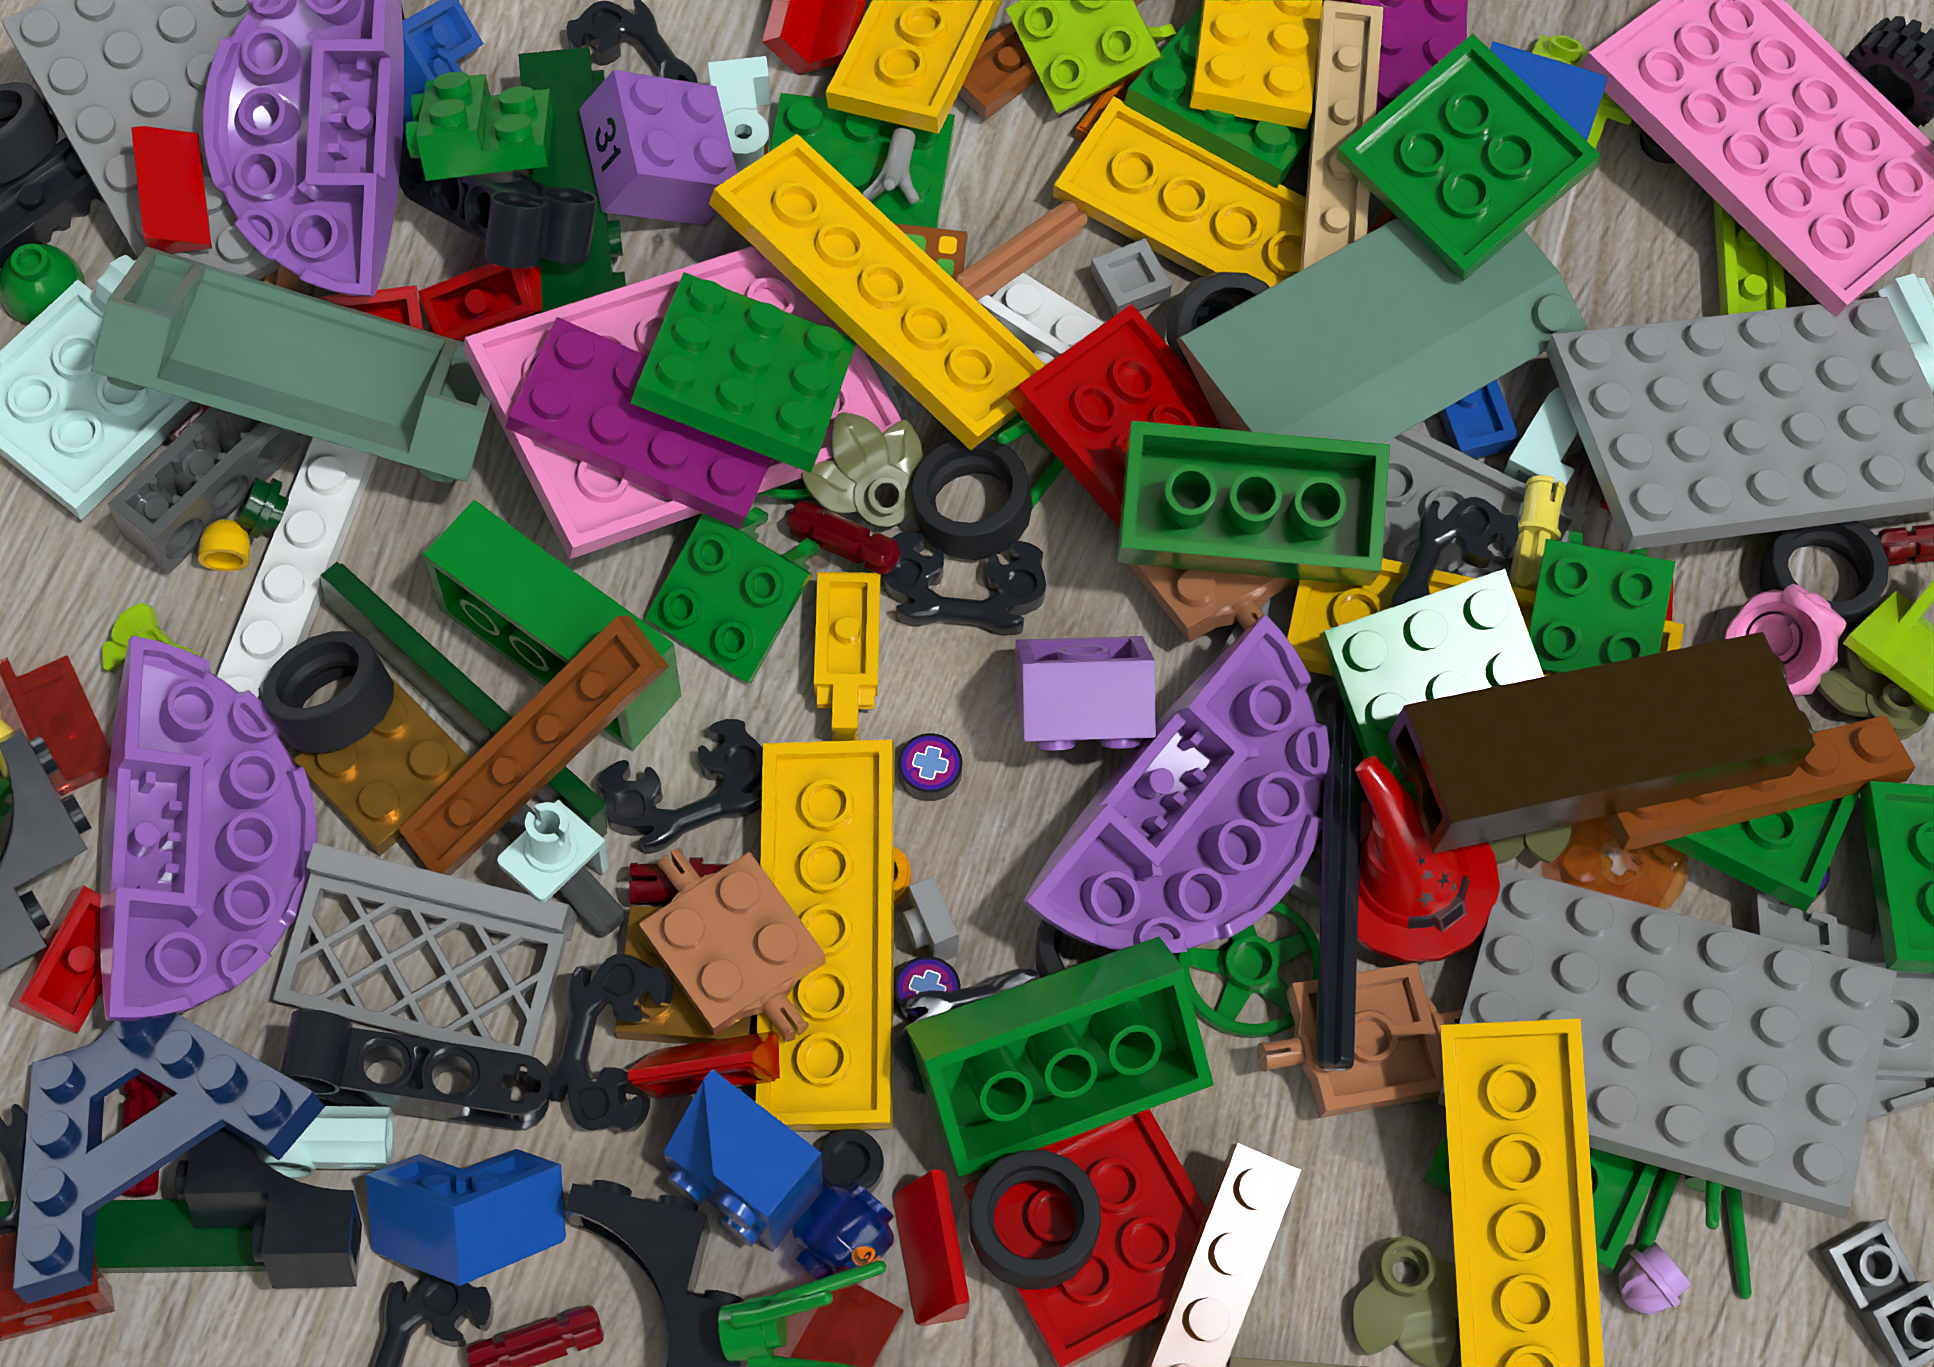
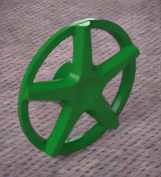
M1278 902L1271 910L1290 920L1300 930L1299 932L1270 943L1264 938L1257 936L1254 924L1232 936L1233 943L1228 950L1192 947L1187 949L1188 952L1177 954V960L1185 972L1195 1012L1221 1033H1230L1243 1037H1264L1283 1032L1294 1026L1286 994L1289 987L1278 975V969L1281 965L1309 948L1313 959L1312 980L1318 979L1319 940L1306 920L1292 908L1281 902ZM1189 966L1222 974L1227 978V986L1217 1012L1210 1008L1198 994L1192 982ZM1256 992L1263 994L1287 1013V1015L1277 1020L1266 1023L1248 1024L1235 1021L1251 994Z

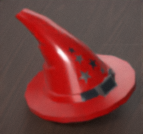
M1376 756L1368 757L1355 768L1368 798L1361 802L1357 941L1370 952L1403 963L1441 961L1470 947L1486 928L1491 908L1496 904L1500 891L1495 853L1489 843L1484 842L1433 854L1414 807L1416 805L1414 799ZM1321 859V862H1320V872H1321V876H1322V859Z

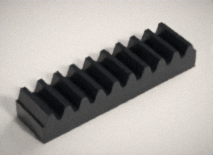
M66 137L55 144L51 152L36 167L19 178L0 185V269L8 257L20 246L33 244L37 240L44 244L51 241L52 229L58 226L67 230L70 228L71 216L77 212L85 217L90 213L91 201L96 198L103 202Z

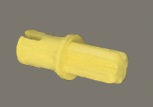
M1539 475L1533 476L1526 481L1522 514L1518 523L1519 535L1509 578L1512 587L1536 592L1545 540L1562 541V534L1558 529L1566 486L1559 480L1555 483L1554 492L1551 493L1554 477Z

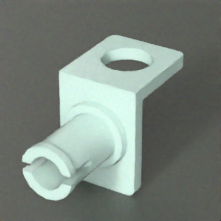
M559 800L555 803L545 802L534 806L537 819H535L531 812H528L525 818L526 830L497 859L499 867L541 903L548 901L586 863L601 875L609 869L606 840Z

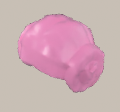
M1791 584L1784 591L1773 589L1752 596L1729 623L1725 631L1724 640L1764 632L1773 654L1781 659L1786 671V682L1793 697L1797 698L1812 694L1820 683L1821 676L1829 672L1831 667L1838 661V638L1845 629L1846 621L1820 595L1815 592L1811 593L1799 585Z

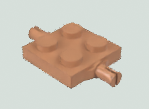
M1127 564L1189 643L1217 627L1233 625L1235 623H1239L1246 631L1260 616L1265 615L1261 608L1270 597L1296 583V579Z
M680 848L670 851L672 861L667 854L664 855L658 862V867L663 870L679 893L676 894L671 903L639 923L640 933L665 968L668 969L672 978L712 1034L716 1036L742 1018L765 1012L781 1033L785 1042L795 1039V1031L800 1036L808 1028L809 1024L804 1021L787 996L800 979L826 963L825 953L750 851L717 873L705 875L701 878Z
M1411 963L1357 972L1354 1065L1350 1070H1322L1319 1068L1315 1058L1318 979L1292 983L1286 991L1295 1024L1294 1038L1258 1044V1059L1264 1058L1260 1062L1264 1072L1270 1069L1300 1064L1310 1081L1319 1118L1438 1098L1444 1080L1440 1025L1459 1024L1463 1010L1438 1013L1436 1007L1425 993L1418 964Z

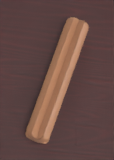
M1065 200L957 275L956 282L975 300L981 299L986 294L991 296L1080 233L1082 227L1088 222L1087 213L1079 210L1074 201Z

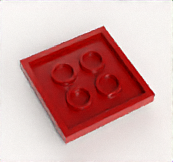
M1132 304L1020 383L1007 397L1009 402L1119 528L1127 437L1132 421L1222 429L1196 377Z
M1150 1109L1037 1149L1048 1150L1071 1159L1090 1177L1100 1198L1101 1227L1090 1260L1072 1279L1050 1289L1024 1290L1012 1285L1056 1367H1073L1164 1319L1206 1212L1204 1203ZM980 1178L962 1187V1194L969 1207ZM1041 1180L1024 1181L1010 1187L999 1199L994 1211V1228L1001 1243L1013 1254L1027 1259H1045L1059 1253L1071 1240L1076 1227L1075 1211L1068 1196L1058 1187Z

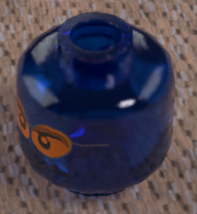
M854 1181L847 1188L837 1184L828 1185L820 1192L792 1227L794 1240L803 1249L795 1261L816 1280L854 1267L880 1261L894 1243V1234L888 1225L894 1216L878 1199Z

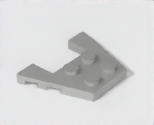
M1757 893L1750 902L1754 934L1886 968L1880 931L1876 930L1872 935L1837 923V917L1814 909L1810 914L1780 904L1781 900L1766 893ZM1897 971L1867 1122L1934 1102L1933 973Z

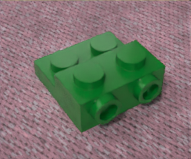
M449 72L438 76L434 80L426 81L424 93L412 94L411 106L414 121L406 123V139L411 158H421L426 181L548 167L554 115L550 89L533 91L529 87L520 86L506 89L499 95L490 96L486 74L469 76L464 72Z

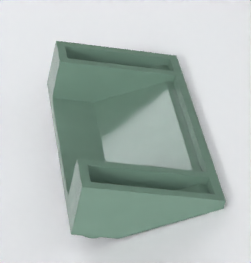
M1397 217L1176 340L1222 429L1384 444L1545 352L1552 334L1582 331L1587 326L1560 272L1525 230L1520 232L1463 282Z
M147 246L107 300L91 367L92 372L107 376V380L111 384L123 389L143 390L145 387L410 465L419 468L418 470L423 476L446 483L453 482L455 479L468 482L491 407V401L486 397L463 352L464 342Z

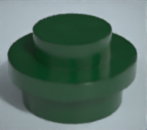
M257 477L253 480L235 521L239 525L248 528V536L257 539L263 529L273 533L277 529L289 501V498L280 495L281 481L272 478L270 483Z

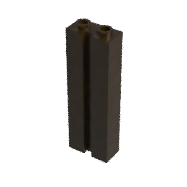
M1764 632L1407 704L1403 706L1387 736L1405 783L1412 782L1419 799L1414 807L1433 854L1791 776L1815 746L1811 723L1807 715L1799 710L1786 682L1785 667L1781 659L1773 654Z

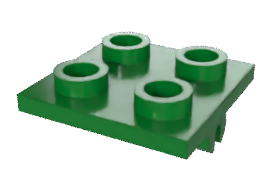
M754 507L749 511L742 529L702 513L645 617L648 621L746 683H752L812 576V573L808 571L810 566L806 564L807 559L811 555H817L819 552V545L809 538L804 539L796 549L784 554H778L758 542L759 534L754 531L759 524H765L768 520V513L758 507Z
M1570 530L1567 542L1546 539L1528 633L1541 669L1563 673L1659 653L1676 561L1648 557L1646 555L1647 548L1631 550L1630 553L1585 546L1582 543L1583 532Z

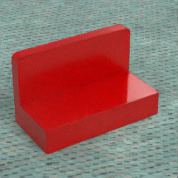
M773 0L762 42L797 75L839 64L862 21L867 0Z

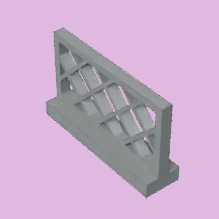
M313 843L306 866L311 874L273 997L274 1001L301 1009L332 1012L344 1016L350 1021L418 1038L535 1056L566 941H571L578 917L569 904L553 900L541 903L532 895ZM324 892L348 897L360 919L329 937H326L316 919ZM361 901L381 906L367 913ZM397 910L412 913L423 934L390 953L374 923ZM424 916L443 920L444 922L430 929ZM460 925L475 928L487 950L453 969L437 939ZM366 929L382 958L349 977L333 947ZM313 931L319 943L307 949ZM487 931L508 937L494 945ZM524 940L548 946L541 971L517 985L500 955ZM430 944L446 974L412 993L396 963ZM325 953L341 982L317 997L296 992L295 987L301 967ZM493 959L510 989L476 1009L459 979ZM388 968L405 998L381 1012L369 1010L365 1007L355 987ZM452 983L469 1014L445 1028L430 1025L418 1003ZM536 987L530 1007L523 994ZM347 992L354 1006L333 1000ZM516 999L527 1018L520 1047L495 1041L482 1018ZM411 1008L418 1022L397 1017V1015ZM475 1023L482 1037L460 1031Z

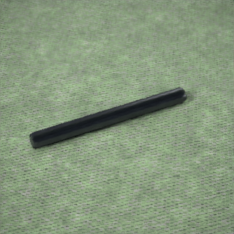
M1336 700L1327 707L1326 728L1330 756L1324 786L1315 1058L1319 1068L1322 1070L1348 1071L1354 1065L1362 792V785L1355 768L1362 762L1363 755L1344 702Z

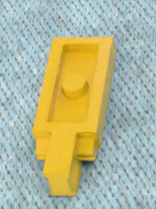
M817 572L814 695H817V709H832V741L858 740L859 709L874 710L875 696H878L880 574Z

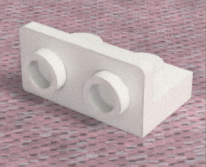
M1025 273L1020 274L1000 288L993 297L986 294L977 300L1045 365L1104 324Z

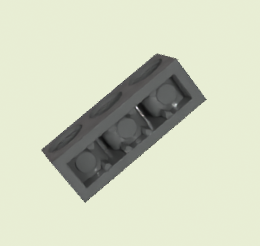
M209 407L108 503V506L123 537L169 574L199 545L202 532L210 523L226 519L242 504L249 487L256 477L266 481L301 445L295 431Z

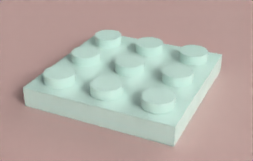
M77 280L0 350V455L82 520L156 450L200 403L146 387L143 390L123 389L111 384L107 380V376L92 372V362L106 304L96 297L95 292Z

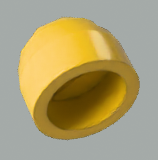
M220 519L210 523L203 530L199 540V563L206 568L216 571H238L246 568L250 561L251 545L247 532L238 523L229 519Z

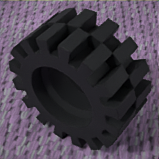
M1895 16L1891 21L1887 17L1876 24L1849 52L1850 54L1845 59L1915 127L1918 128L1920 125L1924 127L1934 118V30L1930 28L1925 34L1921 31L1922 22L1912 19L1906 25L1904 16Z

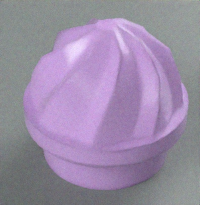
M1656 1242L1642 1253L1637 1249L1633 1250L1629 1254L1631 1258L1619 1273V1289L1622 1299L1627 1306L1650 1315L1671 1306L1673 1308L1679 1306L1681 1301L1678 1296L1692 1285L1676 1264Z

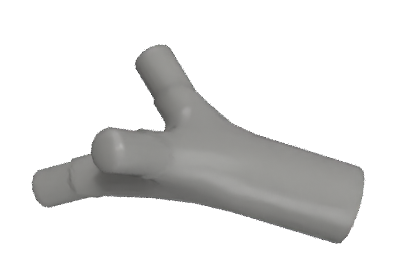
M906 128L894 130L887 158L880 174L872 185L862 193L870 202L884 190L891 191L896 186L900 187L909 204H915L919 201V196L912 185L909 172L916 136L911 130Z

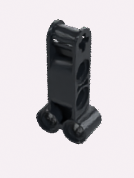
M408 147L403 149L401 153L399 184L404 195L409 200L485 241V259L487 261L507 268L526 269L540 265V259L569 264L583 263L590 260L597 197L592 193L567 187L548 188L516 170L426 181L421 158L412 159Z
M300 1009L293 1011L291 1014L279 1072L313 1091L324 1106L390 1107L393 1113L510 1131H526L537 1126L545 1118L549 1108L548 1096L551 1091V1076L546 1066L535 1057L521 1053L353 1028L352 1022L344 1016L322 1010ZM382 1060L395 1062L403 1070L402 1075L396 1081L389 1084L373 1082L367 1077L366 1072L372 1064ZM521 1067L527 1068V1072H525V1071H520V1068H521ZM446 1071H458L466 1075L471 1084L465 1091L459 1094L448 1095L438 1090L434 1085V1081L440 1074ZM515 1083L528 1085V1093L524 1103L511 1101V1093L515 1088ZM513 1115H519V1118L515 1119Z

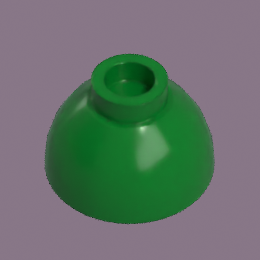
M25 244L17 248L1 268L0 299L4 308L11 316L19 321L30 324L75 281L79 280L85 285V278L77 262L62 249L48 244Z

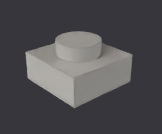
M1146 238L1091 259L1090 272L1114 316L1130 304L1137 310L1170 298L1172 285Z
M934 877L909 885V910L902 912L901 915L913 947L918 949L925 946L929 956L937 957L944 961L957 957L959 933Z

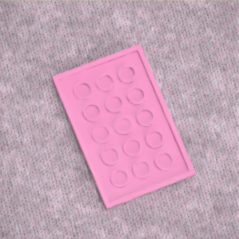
M1660 0L1589 52L1580 65V68L1605 75L1607 83L1604 92L1835 317L1841 314L1934 235V154L1932 153L1934 151V144L1784 0Z
M754 246L465 337L463 352L486 397L491 401L490 405L569 560L701 514L702 512L505 428L508 415L556 318L564 319L649 356L683 272H686L701 279L714 281L726 289L760 302L770 303L780 310L818 325L829 326L839 333L847 335ZM857 343L814 465L834 460L831 453V434L837 414L846 412L865 417L874 423L882 433L902 420L864 350ZM772 458L757 493L802 478L801 473L804 470Z

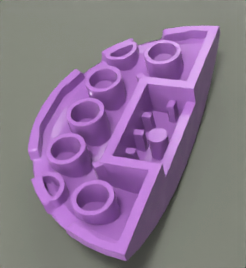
M246 0L249 11L238 25L233 36L221 39L211 64L205 89L203 137L206 158L213 183L220 191L224 192L228 204L238 221L234 222L246 239L265 257L277 261L289 271L299 275V279L309 284L350 296L374 298L390 241L401 165L404 117V43L401 0Z
M1266 614L1260 616L1170 707L1156 723V737L1143 738L1140 741V745L1136 746L1119 765L1071 826L1035 879L1022 902L1042 920L1084 943L1116 950H1122L1160 936L1172 954L1188 952V948L1203 945L1215 939L1222 940L1236 935L1259 920L1290 890L1314 850L1323 825V818L1317 816L1320 802L1321 782L1325 779L1330 748L1326 725L1316 722L1312 704L1306 688L1311 683L1310 675L1285 635Z
M131 636L128 640L114 725L105 804L100 886V951L106 1021H136L147 1017L156 1019L172 1013H183L194 1009V1006L206 1002L225 991L230 992L252 976L272 956L270 952L281 940L287 928L293 925L298 918L311 874L306 866L313 843H317V819L313 795L305 769L294 766L289 753L279 738L280 730L269 715L264 704L251 691L238 692L224 680L212 674L210 671L211 664L206 659L160 641Z

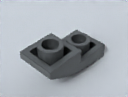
M1886 1219L1874 1220L1819 1250L1829 1271L1855 1314L1894 1367H1922L1934 1360V1287L1930 1281H1918Z

